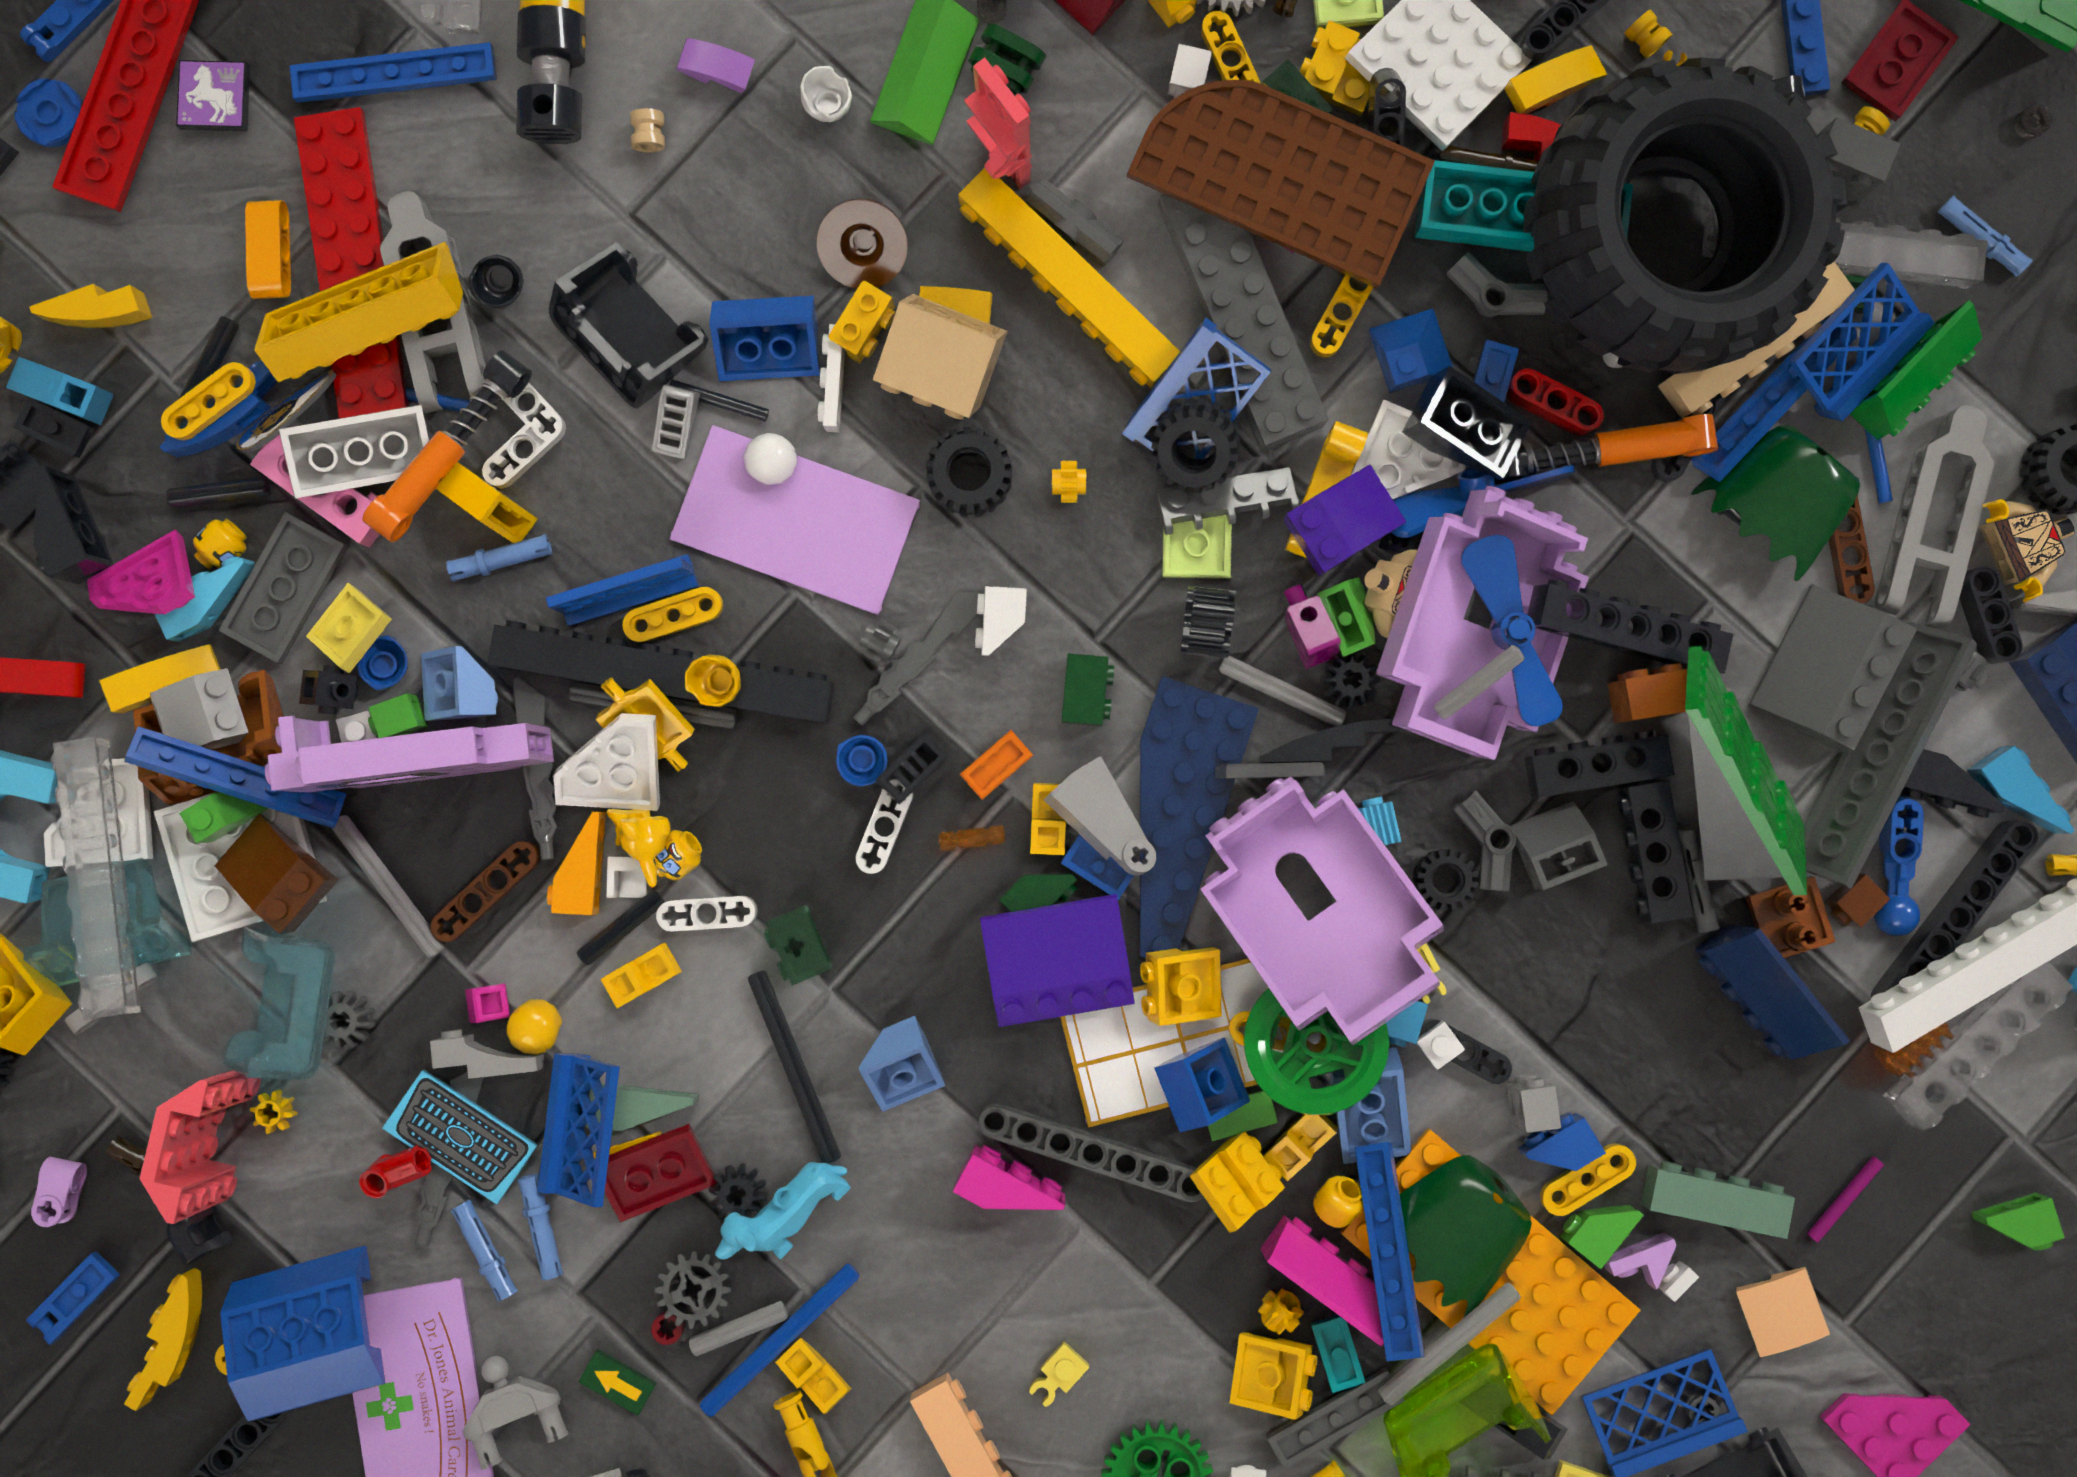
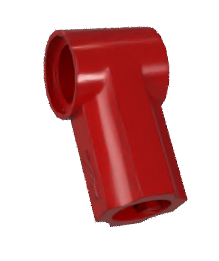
M418 1145L394 1155H382L361 1174L359 1186L365 1195L375 1199L381 1198L393 1188L428 1175L432 1170V1158L426 1148L422 1149Z

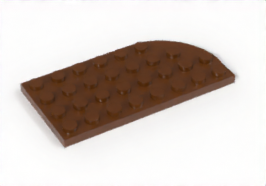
M1221 80L1192 88L1174 98L1160 110L1144 134L1127 172V178L1378 289L1435 160L1263 84L1246 80Z

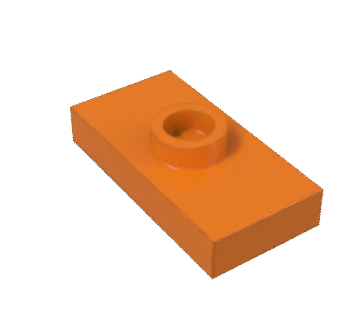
M1010 730L960 775L983 800L1033 757V754L1015 733Z

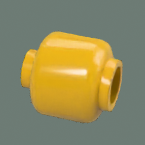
M1336 1175L1329 1178L1314 1196L1313 1205L1315 1212L1327 1225L1335 1228L1348 1226L1364 1208L1361 1187L1355 1180L1345 1176Z

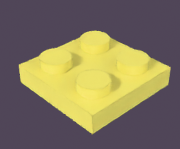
M347 583L306 637L338 667L350 673L392 619L360 590Z

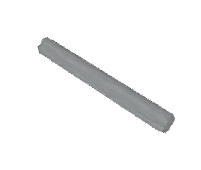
M346 815L340 816L335 828H332L334 833L425 955L429 958L436 956L444 949V944L434 937L430 925L351 819Z
M1505 1283L1424 1351L1425 1357L1415 1358L1382 1385L1378 1392L1383 1400L1390 1406L1394 1405L1517 1303L1521 1298L1519 1292L1512 1284Z

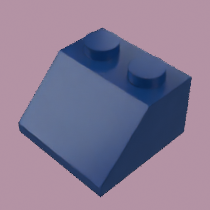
M1225 1037L1178 1055L1154 1068L1179 1132L1208 1126L1250 1102Z

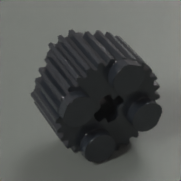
M1188 586L1181 652L1219 658L1229 657L1236 591Z

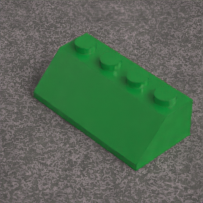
M1970 300L1937 319L1924 336L1850 413L1877 440L1888 434L1894 437L1901 432L1909 423L1905 418L1912 411L1916 414L1930 402L1931 398L1928 394L1934 388L1937 390L1941 389L1953 378L1952 369L1956 365L1959 367L1963 366L1976 354L1973 348L1982 339L1975 306Z

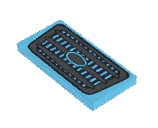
M426 1070L421 1071L382 1128L409 1147L418 1145L422 1149L426 1148L433 1163L495 1204L501 1201L538 1147V1144Z

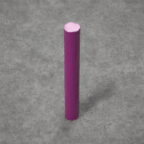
M1872 1156L1806 1235L1816 1243H1819L1884 1164Z

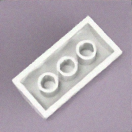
M421 405L279 429L295 499L395 481L429 441Z

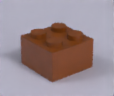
M1679 663L1650 669L1651 675H1648L1647 669L1618 674V681L1607 684L1614 724L1686 712L1687 669L1682 670V664Z

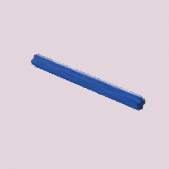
M846 1264L701 1401L700 1407L707 1416L713 1417L858 1280L860 1276L858 1271L850 1264Z

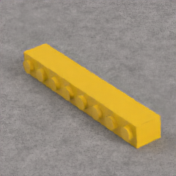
M984 168L958 194L959 204L961 205L959 208L960 212L971 223L979 222L985 228L983 233L995 246L1001 244L1010 252L1007 255L1016 267L1021 270L1025 267L1034 275L1031 279L1044 293L1049 290L1058 298L1056 304L1068 316L1074 314L1082 321L1080 327L1092 339L1098 337L1106 345L1104 349L1114 361L1119 363L1122 360L1131 369L1129 374L1141 386L1147 384L1152 389L1180 351L1000 178L993 179Z

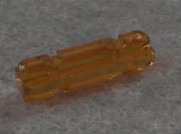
M1001 825L990 826L986 830L985 827L959 830L955 834H953V831L943 832L938 836L939 847L942 851L955 850V847L963 849L986 846L990 842L992 845L1001 844L1006 840L1005 830Z

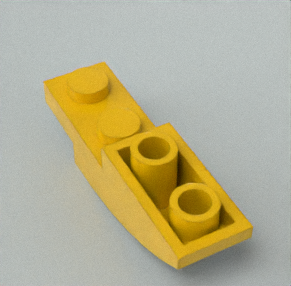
M196 1268L182 1275L178 1274L172 1280L167 1289V1293L170 1294L167 1301L155 1310L150 1319V1323L153 1325L147 1337L156 1342L145 1355L144 1360L147 1361L145 1368L142 1372H138L129 1383L127 1391L130 1394L124 1405L135 1411L152 1400L159 1385L166 1387L179 1379L187 1364L195 1343L202 1308L201 1271Z

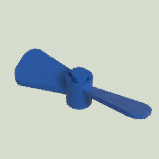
M1574 465L1557 468L1495 486L1493 476L1469 468L1458 474L1460 485L1458 487L1416 491L1394 499L1393 501L1407 522L1391 533L1401 538H1409L1425 530L1429 517H1443L1444 513H1451L1457 516L1463 515L1471 491L1485 490L1486 486H1492L1508 493L1557 481L1571 476L1575 472Z
M1491 535L1472 542L1461 554V565L1495 621L1491 631L1493 642L1503 650H1506L1511 645H1515L1525 657L1523 662L1511 670L1519 715L1526 724L1534 727L1555 721L1562 712V700L1531 644L1535 636V624L1530 616L1523 613L1514 544L1508 537L1503 535Z

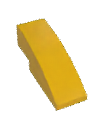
M1592 45L1551 59L1511 78L1504 89L1516 112L1528 114L1544 105L1548 107L1606 77L1607 73Z
M91 284L29 307L32 314L46 321L84 328L123 326L153 318L144 293L131 285L107 292L97 285Z
M208 644L133 667L99 681L111 712L124 714L151 703L150 693L193 675L221 669L212 646Z

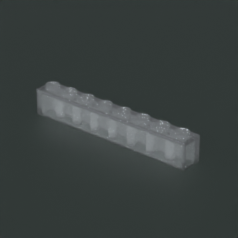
M1715 209L1706 217L1701 257L1712 258L1716 250L1719 227ZM1836 218V222L1840 223V219ZM1857 221L1853 224L1841 223L1840 230L1846 231L1840 255L1834 262L1843 274L1868 277L1881 262L1889 263L1899 280L1905 282L1970 289L1984 279L1988 241L1975 239V236L1972 234L1962 233L1946 236L1941 235V231L1934 229L1913 232L1907 231L1908 228L1901 225L1880 228L1874 227V223L1868 221Z
M90 737L53 743L54 753L51 757V763L57 775L58 787L55 790V798L61 810L62 821L59 824V833L65 846L63 868L68 875L69 882L67 903L69 908L72 909L73 924L70 934L72 941L76 945L77 959L74 963V970L80 981L79 1009L83 1013L84 1020L140 1013L110 740Z

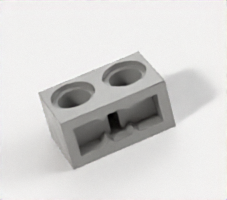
M1536 1074L1517 1075L1514 1082H1506L1510 1117L1513 1125L1526 1133L1561 1128L1556 1087L1544 1081V1078H1536Z

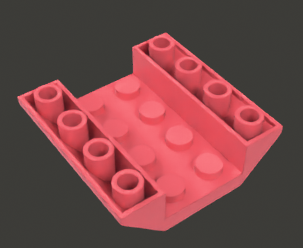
M253 1064L202 1079L156 1108L140 1180L166 1223L175 1224L222 1203L233 1195L237 1184V1178L234 1177L236 1166L212 1161L210 1157H213L218 1147V1137L215 1136L218 1124L224 1119L226 1108L251 1100L257 1094L261 1084V1077L258 1076L259 1065Z

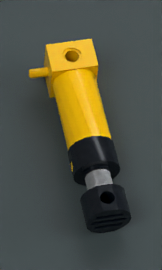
M520 0L517 19V57L521 61L532 65V84L521 86L517 90L516 132L517 135L526 140L542 144H571L581 139L582 94L577 90L569 88V69L580 67L585 63V0Z

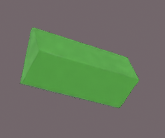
M915 0L870 122L934 145L980 20L954 0Z

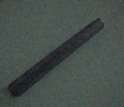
M765 970L756 972L748 977L750 987L822 1163H833L841 1158L838 1145L769 976Z

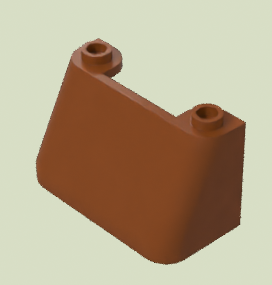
M265 670L246 674L238 682L240 694L236 696L249 733L240 743L211 750L265 767L269 763L268 755L282 753L281 747L276 742L275 730L279 726L278 717H284L272 677ZM153 703L133 710L135 732L139 726L162 734ZM137 766L138 779L168 805L173 806L217 792Z

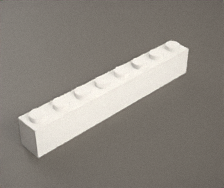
M2077 878L2069 881L2065 887L2053 894L2043 896L2039 902L2031 907L2014 913L2010 919L2002 924L1987 929L1983 935L1973 941L1958 946L1954 952L1944 958L1932 961L1928 964L1927 968L1915 975L1903 978L1893 988L1874 995L1869 1002L1858 1007L1871 1043L1894 1053L2077 945Z

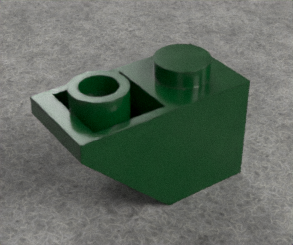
M1072 874L1023 875L1000 898V901L1011 912L1053 905L1057 899L1064 903L1077 889L1072 885L1077 879Z

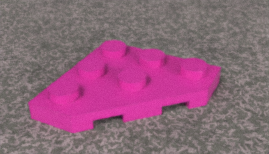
M176 529L87 579L89 599L100 609L165 615L176 608L185 606L191 599L195 598L184 538Z
M1843 1393L1819 1416L1876 1477H1917L1971 1425L1947 1399L1936 1395L1912 1397L1902 1394H1878L1877 1396Z

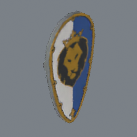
M331 370L311 380L264 413L240 436L236 444L237 450L243 454L253 452L279 435V429L304 425L298 417L330 386L336 378L335 372Z

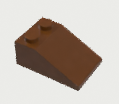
M262 813L256 816L215 864L216 869L253 912L279 934L295 932L339 880Z

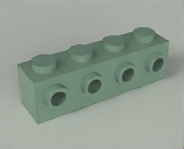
M1661 1161L1660 1166L1648 1164L1641 1205L1650 1211L1785 1239L1788 1238L1795 1197L1784 1193V1186L1769 1182H1763L1762 1187L1749 1185L1750 1179L1735 1175H1729L1728 1180L1715 1178L1716 1172L1701 1168H1695L1694 1173L1681 1171L1682 1165L1667 1161Z

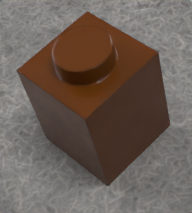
M1859 874L1852 889L1840 886L1825 903L1832 909L1830 915L1840 925L1862 928L1890 898L1867 874Z

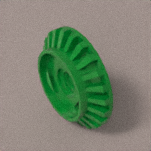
M1269 988L1258 998L1247 1019L1244 1034V1050L1253 1078L1260 1088L1275 1102L1291 1111L1305 1115H1330L1347 1110L1362 1099L1364 1100L1376 1084H1378L1387 1065L1390 1046L1386 1023L1355 1045H1352L1328 1011L1300 1031L1291 1020L1284 1050L1279 1052L1273 1050L1278 1025L1282 1017L1288 1019L1290 1017ZM1313 1033H1321L1327 1039V1045L1321 1052H1312L1307 1048V1039ZM1339 1070L1344 1071L1346 1079L1341 1083L1320 1089L1311 1088L1309 1078Z

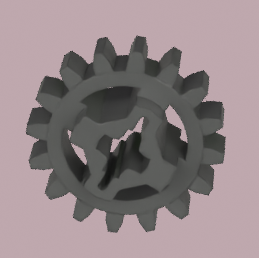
M693 1251L690 1260H687L682 1253L678 1255V1265L669 1261L666 1263V1266L670 1272L658 1275V1278L664 1281V1285L655 1288V1292L663 1294L664 1299L657 1302V1306L666 1305L668 1310L664 1317L667 1319L673 1314L677 1316L675 1325L678 1327L684 1320H688L689 1329L695 1328L696 1320H700L705 1327L709 1325L708 1315L711 1314L717 1319L721 1316L717 1309L718 1305L726 1307L729 1304L726 1299L722 1298L723 1294L732 1291L731 1287L723 1286V1281L730 1277L729 1273L720 1275L718 1270L723 1263L720 1261L711 1265L710 1254H706L702 1260H699L698 1252ZM692 1266L702 1267L712 1276L704 1278L697 1275ZM679 1272L681 1282L678 1289L671 1292V1283ZM689 1280H692L694 1285L700 1284L702 1286V1290L697 1293L699 1299H695L693 1295H686L685 1289L689 1287ZM716 1287L715 1299L711 1306L707 1308L705 1300L710 1289ZM683 1302L690 1305L695 1314L686 1313L675 1304Z

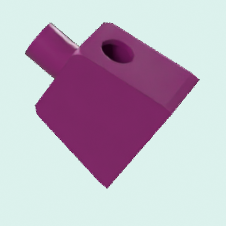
M1301 584L1289 588L1284 592L1290 606L1286 608L1285 622L1304 668L1307 670L1332 660L1339 652L1341 640L1320 597L1308 598Z

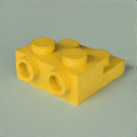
M1330 20L1325 29L1319 27L1311 44V47L1316 48L1315 54L1312 59L1305 58L1298 77L1303 79L1299 91L1361 116L1369 99L1370 82L1345 59L1348 52L1361 40L1358 38L1360 33Z
M1209 947L1181 951L1176 948L1146 953V962H1142L1140 965L1141 978L1144 983H1147V996L1142 997L1141 1008L1149 1021L1158 1026L1222 1017L1219 949Z
M1245 1131L1229 1138L1190 1175L1192 1181L1229 1233L1237 1231L1257 1210L1265 1208L1285 1188L1280 1181L1282 1177L1280 1170L1275 1165L1267 1163L1260 1153V1142Z
M1245 1332L1239 1334L1229 1403L1294 1420L1298 1419L1303 1415V1411H1309L1312 1402V1390L1307 1389L1308 1376L1313 1377L1317 1368V1356L1312 1355L1313 1345L1284 1338L1275 1340Z

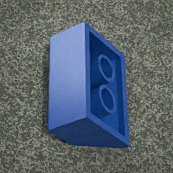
M814 295L712 301L709 325L719 381L820 375L818 325Z

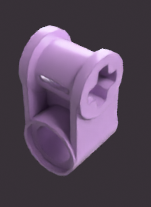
M48 1157L43 1162L39 1171L34 1203L31 1208V1216L37 1225L51 1227L57 1223L68 1222L75 1217L82 1187L87 1177L86 1164L55 1157Z

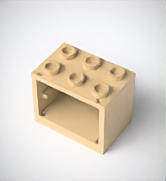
M912 294L899 301L873 380L881 383L880 387L890 393L900 394L902 391L912 395V400L920 405L931 407L932 404L945 408L944 413L953 418L963 419L964 416L970 418L981 407L1008 331Z

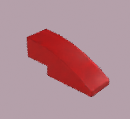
M1510 112L1503 123L1501 149L1534 152V160L1539 161L1543 151L1553 143L1556 132L1561 124L1533 115Z

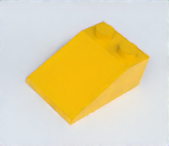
M0 933V1048L25 1056L72 1005V1002L54 980Z

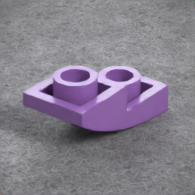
M687 38L676 70L705 84L712 80L742 94L746 89L755 59L716 44Z

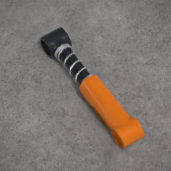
M501 350L496 353L484 369L483 377L485 381H483V385H480L479 393L476 396L470 397L469 405L466 408L460 409V416L456 420L450 421V428L447 431H437L388 491L384 495H379L370 503L363 514V522L388 541L394 543L399 540L409 529L414 514L465 454L462 445H468L466 440L473 432L477 433L476 428L483 420L487 421L485 417L493 408L497 409L495 405L499 401H503L506 397L515 398L525 389L531 379L532 371L505 351Z
M1699 414L1676 422L1595 433L1594 439L1588 438L1586 442L1578 443L1576 440H1573L1571 444L1566 445L1557 442L1553 447H1546L1543 444L1539 449H1534L1531 446L1525 447L1521 443L1505 477L1501 480L1494 477V483L1505 484L1526 478L1530 472H1539L1541 468L1552 467L1554 470L1555 466H1570L1571 464L1582 462L1586 465V462L1595 461L1601 467L1677 455L1691 457L1709 454L1718 450L1713 415Z

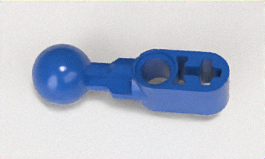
M1903 796L1898 797L1879 834V849L1883 854V875L1888 880L1886 895L1890 900L1874 915V920L1880 930L1891 936H1904L1911 933L1920 921V909L1915 900L1909 896V881L1915 877L1916 860L1922 852L1924 811L1917 801ZM1904 808H1906V814L1900 815V817H1898V811L1904 810ZM1898 827V828L1904 829V827H1905V828H1906V832L1901 831V830H1898V829H1896V828ZM1904 838L1906 848L1901 854L1896 855L1894 850L1895 844L1898 840Z

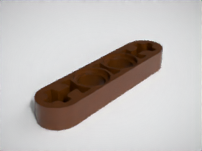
M1857 495L1853 505L1846 514L1852 521L1851 530L1849 532H1842L1837 528L1829 539V546L1838 594L1863 604L1873 597L1875 585ZM1846 547H1851L1858 553V561L1854 566L1847 565L1843 561L1842 553ZM1858 569L1861 571V574L1846 577V572H1853ZM1855 584L1863 587V592L1859 593L1858 596L1856 593H1850V587Z
M528 841L516 842L511 845L435 915L431 922V932L434 937L443 942L454 941L462 937L540 863V850L538 847ZM518 849L522 851L529 849L531 852L528 855L530 863H519L514 868L515 871L519 872L515 876L513 870L505 865L504 861L507 860L508 864H513L519 858ZM496 870L503 871L507 876V884L500 890L495 889L490 884V876ZM471 893L479 895L482 899V907L476 913L468 911L465 907V899ZM459 913L468 919L467 922H465L464 918L456 921L452 926L455 931L454 933L442 932L445 926L442 922L443 919L446 921L452 920Z

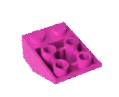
M976 1144L974 1145L953 1188L954 1193L983 1209L1063 1210L1066 1205L1065 1193L1061 1191L1062 1186L1047 1177H1044L1042 1181L1031 1175L1032 1169L1016 1160L1012 1164L1000 1158L1002 1155L1000 1151L987 1144H984L982 1148Z

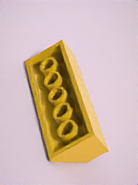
M446 242L440 243L266 313L254 351L277 382H280L290 377L291 379H297L308 370L318 366L327 367L338 358L348 354H360L367 347L376 343H388L397 335L409 330L413 332L425 327L427 323L439 318L443 320L451 318L460 311L463 291Z

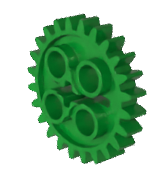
M1162 1419L1159 1420L1157 1429H1152L1150 1422L1145 1420L1144 1431L1140 1432L1138 1427L1133 1424V1436L1129 1437L1121 1432L1120 1439L1122 1445L1110 1444L1111 1451L1115 1456H1104V1463L1111 1468L1102 1469L1101 1476L1156 1477L1165 1449H1168L1170 1453L1162 1467L1163 1477H1207L1206 1475L1213 1472L1212 1464L1204 1463L1209 1458L1207 1450L1197 1452L1201 1447L1200 1439L1197 1438L1189 1442L1191 1436L1189 1429H1186L1179 1435L1178 1426L1175 1422L1169 1430H1165ZM1149 1449L1154 1451L1156 1456L1150 1462H1142L1138 1459L1139 1453ZM1183 1461L1189 1465L1188 1469L1182 1474L1173 1473L1170 1468L1175 1462Z

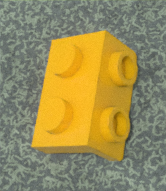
M862 281L830 332V341L844 348L848 357L859 364L864 357L869 358L878 345L877 335L882 328L888 329L894 319L896 312L893 311L895 308L893 298L868 282Z

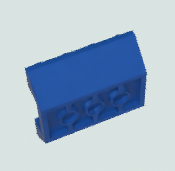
M360 1246L231 1283L220 1312L227 1379L247 1421H255L386 1384L381 1349L370 1346L362 1289V1283L371 1280L367 1246Z

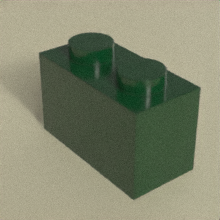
M1067 654L1061 723L1102 727L1103 719L1110 720L1111 699H1105L1106 685L1113 686L1114 665H1108L1109 657Z

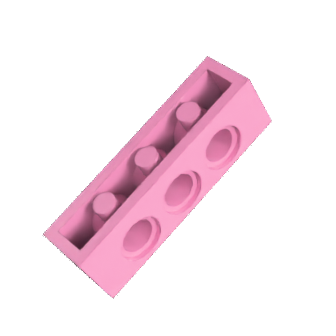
M279 434L260 449L250 465L294 496ZM356 487L329 492L323 495L318 494L297 498L359 544L370 548L380 535L362 520L367 507L378 497L371 491L366 496ZM352 499H356L357 509L354 513L347 515V503Z

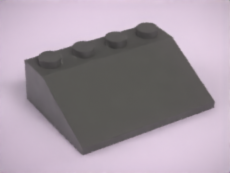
M1810 585L1749 705L1838 752L1854 751L1917 629L1888 613L1818 586Z

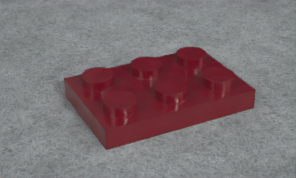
M1901 0L1841 83L1896 122L1920 92L1959 36L1910 1Z
M686 1124L610 1154L605 1194L619 1221L623 1222L717 1184L714 1179L715 1174L690 1124Z

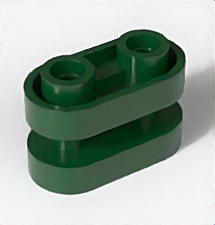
M988 23L981 35V39L987 44L986 49L981 47L974 48L968 59L972 66L971 71L974 73L973 66L983 58H986L992 67L998 65L1009 81L1006 86L1013 95L1017 93L1026 94L1034 81L1027 71L1029 68L1040 70L1046 59V54L1031 42L1001 26ZM999 52L1015 60L1016 64H1013L998 56Z

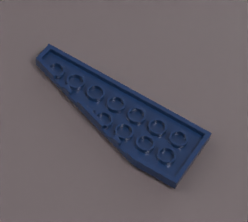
M1164 676L1161 677L1140 739V827L1156 852L1154 866L1145 874L1140 875V957L1146 958L1147 952L1179 949L1213 848L1205 835L1211 832L1209 828L1216 821L1223 818L1236 779L1215 778V766L1217 764H1241L1259 708ZM1140 851V862L1142 863L1141 859L1144 857V854Z

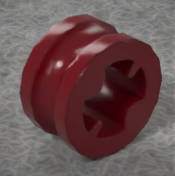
M664 1311L653 1321L651 1332L653 1338L658 1343L670 1345L675 1343L683 1334L685 1322L679 1327L676 1326L674 1328V1335L669 1336V1332L663 1334L660 1328L664 1324L663 1320L666 1319L664 1317L666 1311ZM673 1314L667 1318V1323H670L671 1320L676 1323L677 1316Z

